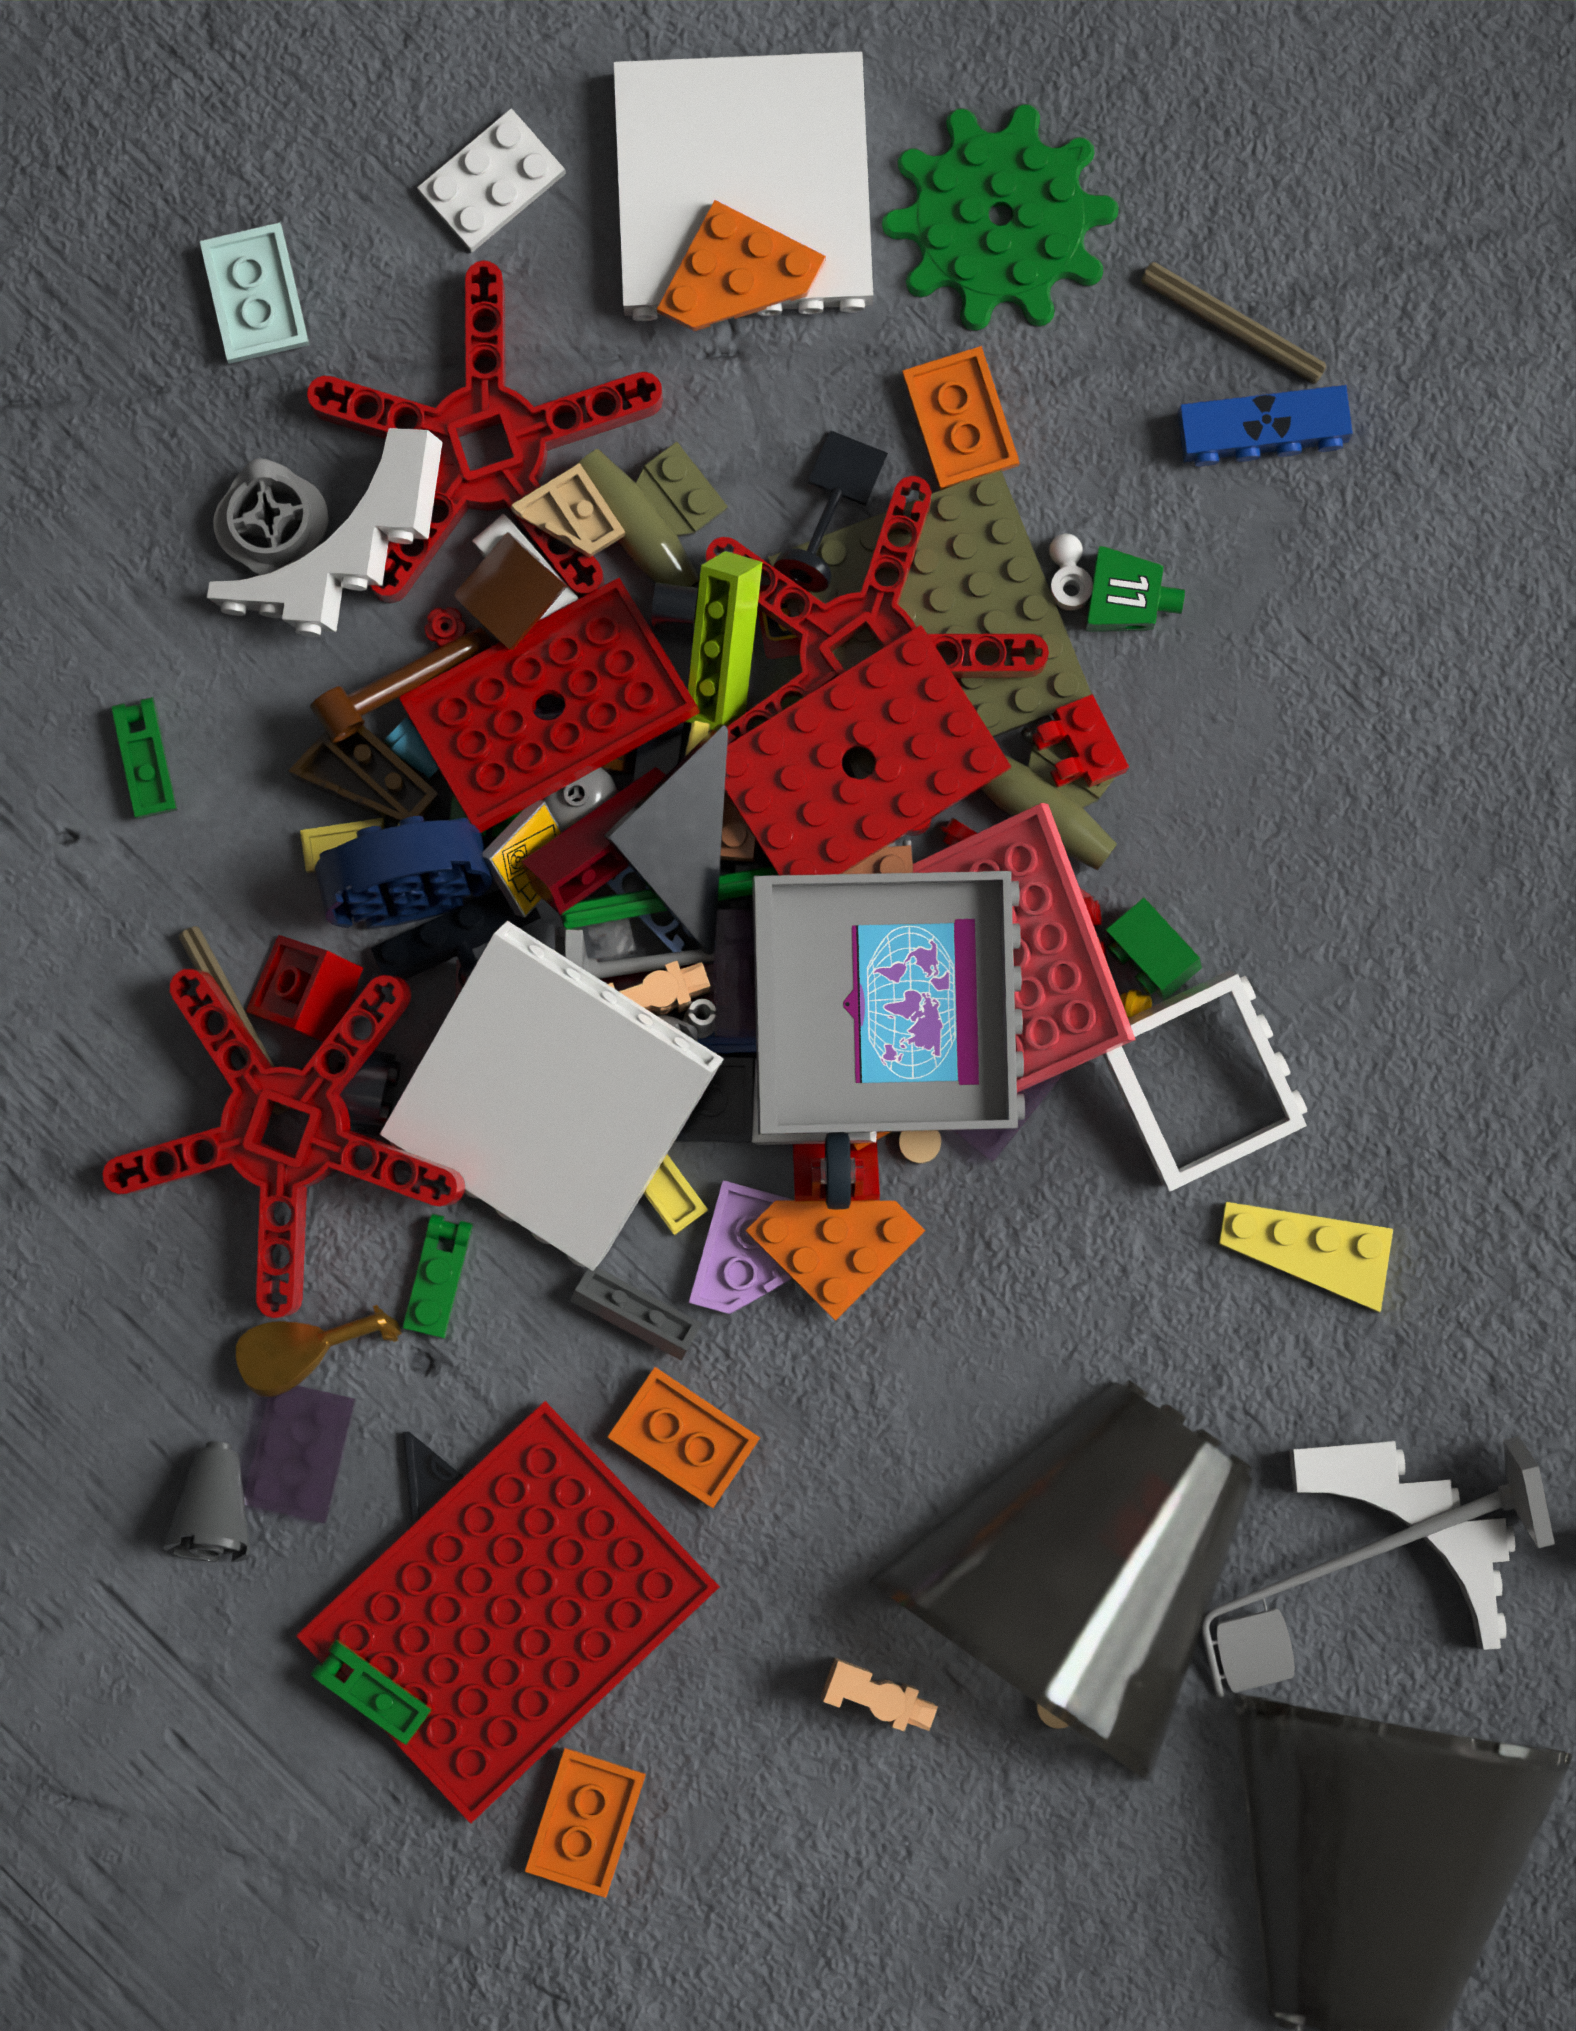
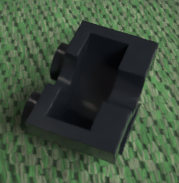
M374 1050L340 1093L348 1109L350 1130L379 1136L381 1127L385 1126L392 1112V1103L385 1102L388 1086L396 1087L399 1080L401 1062L395 1061L396 1054ZM345 1055L343 1062L338 1063L336 1074L340 1073L346 1065Z

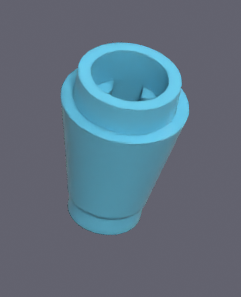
M407 717L384 740L394 754L420 773H423L428 779L439 769L415 726Z

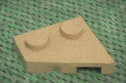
M580 463L515 502L511 507L517 516L589 558L625 536L624 529Z

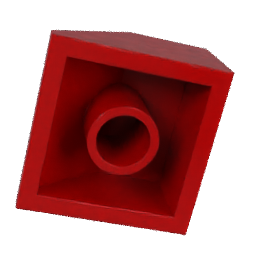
M278 935L246 1012L323 1043L344 1016L349 1001L357 989L363 967L328 950Z

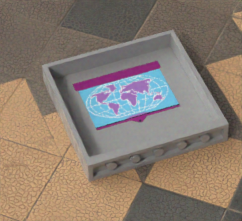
M1011 871L753 877L758 1135L1018 1128V1120H1024L1025 1100L1024 1094H1017L1016 1077H1023L1024 1058L1022 1051H1016L1015 1034H1022L1023 1017L1022 1009H1015L1014 992H1021L1022 976L1021 967L1014 966L1013 949H1020L1021 935L1020 924L1013 923L1012 906H1019V882L1011 881Z

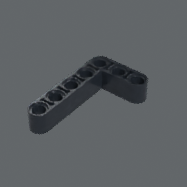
M656 583L651 616L653 634L688 690L699 588ZM685 721L638 747L633 782L655 767L667 775L680 762Z

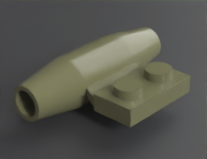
M675 442L644 465L636 483L599 449H595L581 459L578 463L581 464L624 529L625 536L619 539L618 542L635 564L655 583L695 587L699 583L700 577L678 537L694 535L725 512L728 506L679 443Z
M1065 740L1041 751L1038 750L1035 744L1030 751L1028 767L1005 755L1012 768L980 789L998 808L1010 817L1040 803L1048 804L1067 856L1098 871L1115 849L1117 843L1084 810V807L1098 802L1116 777L1090 788L1084 777L1057 788L1050 772L1056 769L1054 766L1056 763L1073 757Z

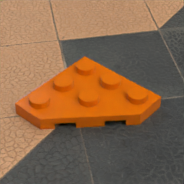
M714 200L657 307V313L692 331H698L710 327V324L733 317L734 319L743 317L784 301H794L807 297L826 261V256Z
M775 1200L745 1230L834 1321L926 1231L896 1201L876 1200L851 1201L848 1209L839 1210L828 1209L826 1201L795 1202V1200Z

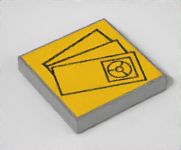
M542 800L525 808L483 852V858L488 865L490 873L516 915L524 918L539 904L542 898L532 889L521 861L562 833L545 801Z

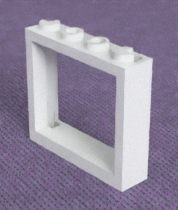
M1232 970L1221 973L1128 1018L1130 1026L1136 1037L1229 992L1284 1111L1285 1118L1178 1169L1122 1046L1103 1054L1104 1060L1162 1186L1168 1191H1173L1307 1126L1302 1114L1307 1112L1306 1105L1297 1089L1291 1092L1285 1076L1290 1075L1288 1065L1280 1052L1274 1054L1268 1038L1273 1037L1272 1030L1263 1014L1256 1015L1250 1002L1256 998L1253 988L1246 976L1240 978Z

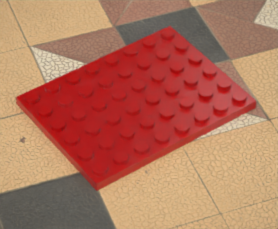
M544 1401L299 1632L296 1637L322 1664L331 1653L328 1650L335 1639L339 1640L432 1709L407 1745L386 1730L384 1731L471 1824L720 1586L547 1401ZM344 1663L336 1676L343 1682H346L354 1669Z

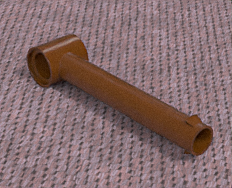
M478 627L455 639L453 642L433 650L348 695L342 686L332 688L316 698L311 703L310 708L333 743L342 741L364 725L365 721L361 716L491 647L490 639L486 632Z

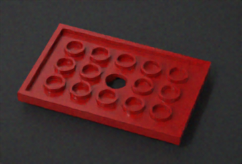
M620 578L609 582L538 621L513 650L508 649L502 642H499L399 697L402 706L471 824L478 828L480 833L700 713L697 704ZM551 694L554 697H562L565 700L563 713L553 720L538 718L534 711L536 709V701L541 696Z
M919 625L728 744L725 791L779 876L843 874L1009 771L1012 766L922 625ZM863 747L873 754L876 765L874 771L864 779L851 778L844 772L842 759L844 754L851 748Z

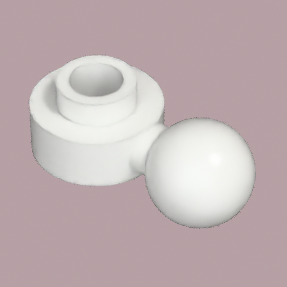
M1067 533L1058 535L1050 544V556L1060 566V570L1055 573L1052 579L1050 592L1055 604L1060 608L1078 610L1084 607L1090 600L1093 582L1088 572L1076 564L1083 552L1080 540L1076 536ZM1067 585H1074L1079 593L1075 596H1068L1063 588Z

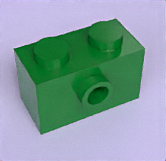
M1144 897L1106 929L1110 942L1106 946L1107 949L1121 965L1129 962L1138 972L1134 976L1135 980L1150 996L1156 992L1165 1001L1202 969L1200 957Z

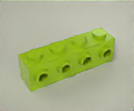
M725 551L701 565L688 691L697 704L700 713L686 720V722L694 723L699 721L708 723L710 729L713 730L718 724H723L727 727L746 713L763 563L761 561Z

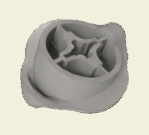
M255 459L247 463L236 476L230 489L219 502L214 514V532L221 548L231 558L243 563L254 573L264 575L301 559L316 548L327 531L329 521L328 508L322 494L313 484L300 478L290 469L268 459ZM272 493L291 496L299 501L301 505L292 506L291 503H277ZM258 498L256 507L244 513L248 505ZM269 506L273 514L276 515L273 520L274 524H272L273 534L266 525L269 523ZM299 528L296 534L284 543L286 534L290 530ZM250 534L252 538H266L270 548L251 545L243 540L241 536Z

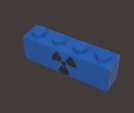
M1346 385L1181 404L1177 413L1183 461H1194V465L1198 467L1215 465L1219 463V458L1235 456L1238 462L1252 461L1261 458L1260 453L1277 451V456L1279 457L1294 456L1302 453V448L1318 446V451L1320 452L1336 451L1342 449L1343 443H1348L1353 434Z

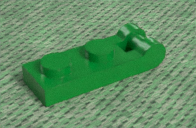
M153 697L141 699V704L126 707L125 703L112 706L114 723L136 819L178 810L159 725L157 707ZM144 720L146 730L131 733L130 723Z
M432 1213L403 1328L445 1339L472 1234L473 1223L460 1221L459 1224L444 1221L445 1216ZM440 1237L455 1241L452 1253L437 1249Z
M335 1639L328 1648L331 1653L322 1665L317 1663L310 1675L407 1745L432 1709L357 1655L348 1646ZM344 1663L354 1669L346 1682H343L336 1676Z

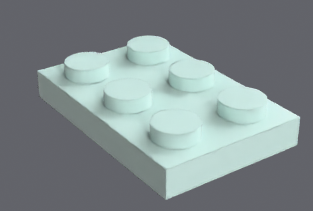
M281 223L200 241L224 350L229 364L309 345Z

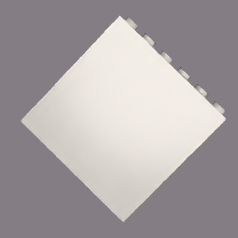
M862 52L614 62L622 285L625 316H633V320L651 321L658 318L657 307L714 200L826 256V261L807 297L768 306L767 309L757 312L758 315H779L782 313V309H798L801 314H818L823 312L825 307H840V311L852 313L865 310V306H873Z
M506 921L493 934L380 1135L388 1139L393 1147L458 1171L464 1178L465 1194L472 1198L481 1199L494 1207L502 1218L519 1223L531 1231V1234L538 1241L558 1248L574 1264L594 1271L608 1253L724 1059L517 926Z

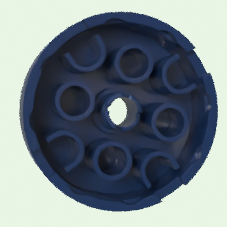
M422 816L402 819L398 822L399 826L383 830L380 826H371L357 831V838L320 853V859L315 865L316 877L327 921L332 925L342 928L353 926L352 921L355 923L365 921L367 929L397 926L432 918L464 906L462 897L469 896L472 892L473 896L480 897L492 884L490 870L483 858L485 848L480 831L475 825L470 824L467 818H458L451 821L424 822Z

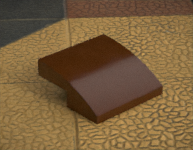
M507 532L454 593V596L508 649L513 650L568 586L539 561L540 559L510 532Z

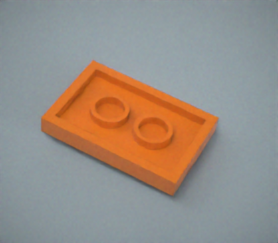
M982 346L902 370V376L940 490L1020 465Z
M656 1367L653 1368L608 1435L609 1439L711 1508L715 1507L760 1440L759 1436Z
M565 1747L525 1872L606 1898L646 1773Z

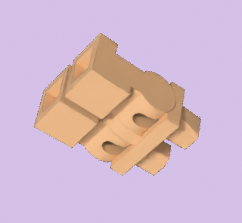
M674 961L665 965V971L657 970L648 974L643 980V984L619 992L654 1015H667L674 1008H677L678 1013L688 1010L692 998L710 992V983L702 962L680 969L678 961ZM613 982L607 984V985L611 986L612 988H614Z
M834 1658L820 1696L823 1702L840 1708L843 1698L867 1706L875 1717L882 1721H888L893 1728L905 1731L908 1723L927 1731L930 1730L938 1706L918 1698L919 1690L906 1683L898 1685L884 1679L873 1681L871 1680L873 1673L868 1669Z

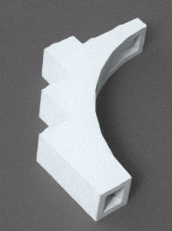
M389 428L381 461L368 490L349 518L325 542L301 559L271 573L244 580L209 582L207 598L219 605L221 612L226 614L244 616L246 610L259 611L260 615L266 617L282 618V620L296 628L295 632L303 636L319 637L321 631L336 632L343 587L363 591L367 589V585L382 586L389 541L400 544H412L413 538H429L442 441L428 430Z
M1395 1441L1289 1450L1293 1492L1329 1493L1357 1499L1390 1513L1409 1527L1460 1507L1458 1488H1451V1480L1399 1484V1475H1405V1459L1403 1450H1396ZM1506 1518L1470 1520L1423 1537L1441 1556L1460 1586L1472 1616L1478 1649H1500V1639L1506 1638V1622L1504 1613H1497L1496 1596H1502V1579L1499 1570L1493 1571V1562L1510 1561L1509 1552L1515 1551L1513 1527L1506 1526Z

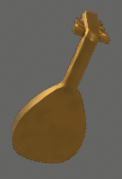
M378 1305L373 1306L375 1314L326 1331L317 1326L304 1323L268 1322L247 1330L239 1338L236 1344V1361L243 1380L254 1393L261 1397H274L300 1384L320 1364L331 1346L377 1330L381 1332L383 1340L396 1342L399 1341L397 1336L401 1335L402 1332L399 1323L384 1313Z

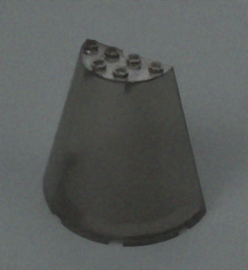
M1127 1380L1124 1385L1117 1382L1112 1383L878 1570L869 1582L1127 1768L1148 1781L1154 1772L1201 1634L1203 1618L1209 1611L1253 1482V1479L1249 1476L1253 1468L1234 1454H1231L1229 1458L1217 1450L1221 1445L1218 1439L1201 1428L1195 1432L1191 1431L1183 1425L1186 1420L1184 1415L1166 1403L1165 1405L1162 1404L1160 1408L1156 1407L1145 1399L1148 1396L1146 1391L1132 1381Z
M1235 1693L1234 1711L1268 2013L1279 2018V2027L1303 2031L1304 2025L1321 2029L1320 2031H1445L1571 1766L1573 1753L1532 1745L1522 1746L1297 1706L1275 1699Z

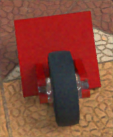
M839 1132L826 1134L825 1144H793L795 1202L826 1201L828 1209L839 1210L848 1209L851 1201L880 1200L877 1140L876 1143H871L857 1150L854 1144L850 1143L848 1133Z

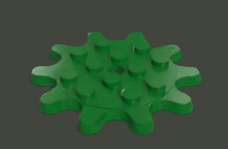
M1030 104L1016 106L1010 114L1007 126L995 133L983 130L970 110L965 108L955 109L950 112L946 121L947 131L951 140L946 152L941 155L932 156L917 148H909L904 150L897 160L899 172L915 184L917 197L914 203L906 208H896L888 211L883 217L882 228L883 232L891 239L912 240L921 249V261L908 273L906 287L909 293L919 298L927 297L941 287L955 289L962 298L961 322L971 331L984 329L990 322L994 308L1004 302H1012L1018 305L1023 311L1024 317L1031 325L1037 327L1045 326L1054 317L1055 309L1050 297V291L1055 282L1061 279H1071L1083 286H1093L1103 276V265L1099 259L1085 249L1084 236L1093 227L1105 226L1114 222L1118 216L1119 207L1115 199L1109 195H1091L1080 186L1079 175L1093 160L1095 154L1094 146L1084 137H1074L1060 147L1052 148L1046 146L1038 136L1040 125L1039 111ZM993 206L1010 208L1012 220L1003 226L995 225L989 218V212Z

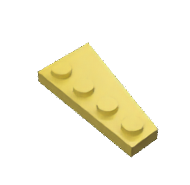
M1225 1202L1219 1245L1284 1271L1300 1280L1326 1289L1340 1297L1361 1304L1375 1312H1381L1393 1229Z

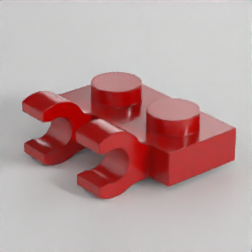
M1093 694L1056 708L1052 714L1055 721L1038 726L1036 728L1038 733L1032 735L1039 751L1065 740L1073 755L1071 758L1056 763L1054 765L1056 769L1050 772L1057 788L1084 777L1090 788L1126 773L1129 768Z

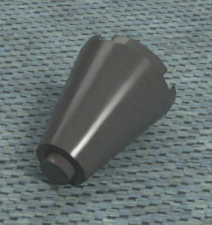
M210 1441L206 1443V1448L197 1449L164 1539L163 1549L165 1551L173 1548V1555L209 1562H219V1556L223 1554H232L231 1562L244 1561L249 1558L250 1546L240 1457L237 1452L231 1450V1444Z

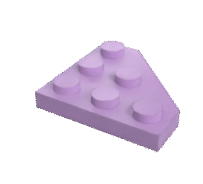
M723 1180L690 1296V1304L732 1314L792 1280L745 1232L775 1200L792 1199Z

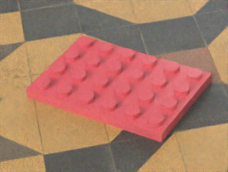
M1040 803L913 864V873L1011 871V881L1019 882V906H1012L1013 923L1020 924L1021 941L1020 949H1013L1014 966L1021 967L1022 986L1021 992H1014L1015 1009H1022L1023 1030L1022 1034H1015L1016 1051L1023 1052L1024 1074L1023 1077H1016L1017 1093L1136 1040L1048 804Z

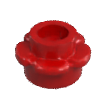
M438 607L428 614V624L425 625L424 630L427 638L432 642L435 641L441 647L463 636L466 632V624L462 622V614L457 609L452 607L442 609ZM443 623H447L449 625V628L447 630L441 629V625Z
M953 817L946 828L941 826V831L946 833L943 842L949 846L977 834V832Z

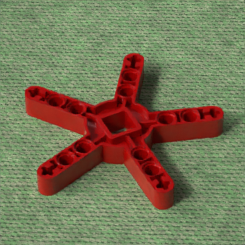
M478 261L469 267L465 277V387L448 395L436 408L333 376L324 375L317 377L308 387L307 397L315 415L324 421L386 439L388 429L397 428L396 422L403 415L410 414L418 419V423L413 429L428 430L442 441L433 506L442 505L449 510V514L442 522H431L429 538L419 539L423 541L424 549L417 556L405 555L402 552L404 544L389 542L384 576L390 578L395 573L398 584L395 587L387 585L384 589L383 584L382 586L370 585L374 595L385 603H396L407 595L469 508L484 511L507 508L545 560L570 587L578 599L604 586L603 570L594 556L589 558L572 547L563 555L552 553L549 550V545L555 537L514 514L511 507L512 504L541 487L538 482L545 470L547 451L651 417L662 407L663 394L661 383L655 375L649 372H637L535 407L521 394L506 387L504 281L497 265L490 261ZM483 277H490L491 281L488 286L489 302L482 301L479 284L482 283ZM488 316L495 319L496 326L490 332L483 333L474 328L475 323L481 317ZM490 357L497 362L493 371L483 374L475 370V364L479 359ZM645 387L646 391L650 393V400L648 402H643L642 398L638 396L639 388ZM329 391H333L337 401L329 400L327 405L323 406L319 396L326 397ZM624 392L629 405V409L623 410L622 397L620 395ZM607 399L614 402L616 405L614 412L608 416L596 414L593 408L598 401ZM372 402L378 406V411L372 418L362 419L356 415L357 409L363 403ZM342 403L347 404V413H345ZM561 413H572L577 418L576 423L569 429H560L554 425L555 418ZM502 423L513 457L470 471L459 437ZM396 557L398 561L409 570L405 571V569L402 566H400L397 570L396 563L393 559ZM576 560L584 574L590 575L593 573L592 585L587 586L584 582L577 585L579 582L577 572L572 566Z
M908 476L897 483L861 592L839 596L826 604L738 541L730 537H719L709 544L706 550V562L716 557L717 553L721 554L725 551L763 562L761 574L767 576L771 584L766 591L759 593L757 609L801 639L800 665L802 673L726 727L728 729L727 745L737 739L734 736L736 733L739 732L741 736L746 734L748 726L756 720L767 721L783 711L781 704L786 697L798 696L802 699L844 673L845 669L832 652L866 628L882 649L916 628L911 617L899 606V602L930 509L932 492L929 484L919 476ZM911 490H916L919 492V500L921 501L914 503L910 519L907 516H903L906 509L905 496H909ZM894 529H904L911 535V541L906 546L896 547L888 540L889 533ZM891 568L898 574L899 579L892 586H882L875 579L876 573L880 569ZM796 598L802 601L805 609L799 616L789 617L782 612V604L787 599ZM928 634L937 649L946 646L955 651L957 659L954 663L948 665L955 678L1035 677L1046 667L1049 655L1048 645L1043 638L1035 634ZM985 646L992 647L997 651L999 659L993 665H982L976 659L975 653L977 650ZM1006 646H1012L1010 655L1023 654L1025 647H1032L1033 654L1040 655V657L1035 658L1032 665L1026 664L1024 657H1012L1011 666L1004 665L1007 654ZM932 819L906 835L918 836L926 832L930 827Z
M183 969L172 977L170 993L173 1000L233 1089V1092L225 1104L220 1127L117 1156L109 1160L104 1166L102 1173L103 1182L111 1192L116 1194L138 1193L232 1165L245 1179L260 1186L256 1302L261 1313L267 1317L279 1318L290 1316L301 1307L304 1282L307 1187L324 1180L335 1169L432 1206H448L461 1200L465 1192V1182L458 1171L350 1131L348 1109L340 1096L346 1085L356 1075L408 1007L411 1001V990L405 980L397 976L381 975L371 980L302 1069L271 1066L215 979L208 972L197 969ZM189 980L199 981L200 985L195 989L198 996L187 994V991L191 988ZM383 987H395L392 991L393 996L396 998L394 1002L382 1003L385 999V994L381 991ZM201 1000H203V1001H213V1002L210 1003V1004L204 1005ZM367 1006L379 1007V1009L375 1012L368 1009ZM214 1012H219L224 1018V1028L217 1035L213 1034L208 1027V1020ZM365 1016L371 1022L372 1030L366 1039L361 1040L355 1035L354 1025L360 1017ZM237 1047H242L248 1055L246 1065L240 1070L236 1069L231 1062V1055ZM335 1050L341 1051L346 1059L344 1069L337 1074L330 1069L328 1064L329 1057ZM275 1102L310 1114L296 1155L261 1142ZM205 1140L209 1141L214 1148V1156L207 1164L202 1162L198 1156V1147ZM362 1146L369 1148L373 1155L372 1164L366 1170L360 1168L355 1160L356 1152ZM164 1152H168L174 1160L173 1170L168 1175L163 1174L158 1167L159 1157ZM402 1160L409 1163L412 1168V1177L406 1184L398 1182L394 1174L397 1163ZM143 1167L145 1174L129 1177L127 1181L120 1180V1174L125 1172V1169ZM446 1177L445 1184L451 1187V1191L449 1194H441L439 1197L440 1189L429 1184L422 1185L425 1178L444 1180ZM280 1202L286 1203L291 1209V1218L285 1225L278 1223L274 1216L275 1207ZM279 1244L285 1246L290 1255L289 1262L283 1268L275 1264L273 1260V1250ZM289 1274V1280H272V1275ZM280 1292L281 1295H287V1303L279 1305V1302L272 1301V1294Z

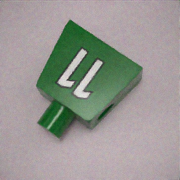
M1099 546L1095 560L1092 581L1093 589L1085 631L1153 630L1156 624L1157 611L1182 614L1185 589L1161 586L1164 568L1162 565L1111 548Z

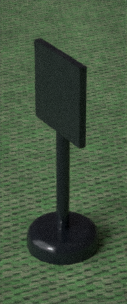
M830 430L810 475L808 484L829 491L831 495L807 550L790 548L782 551L774 563L775 569L808 592L819 593L828 588L832 578L831 569L824 560L816 555L841 497L866 506L887 458V452Z

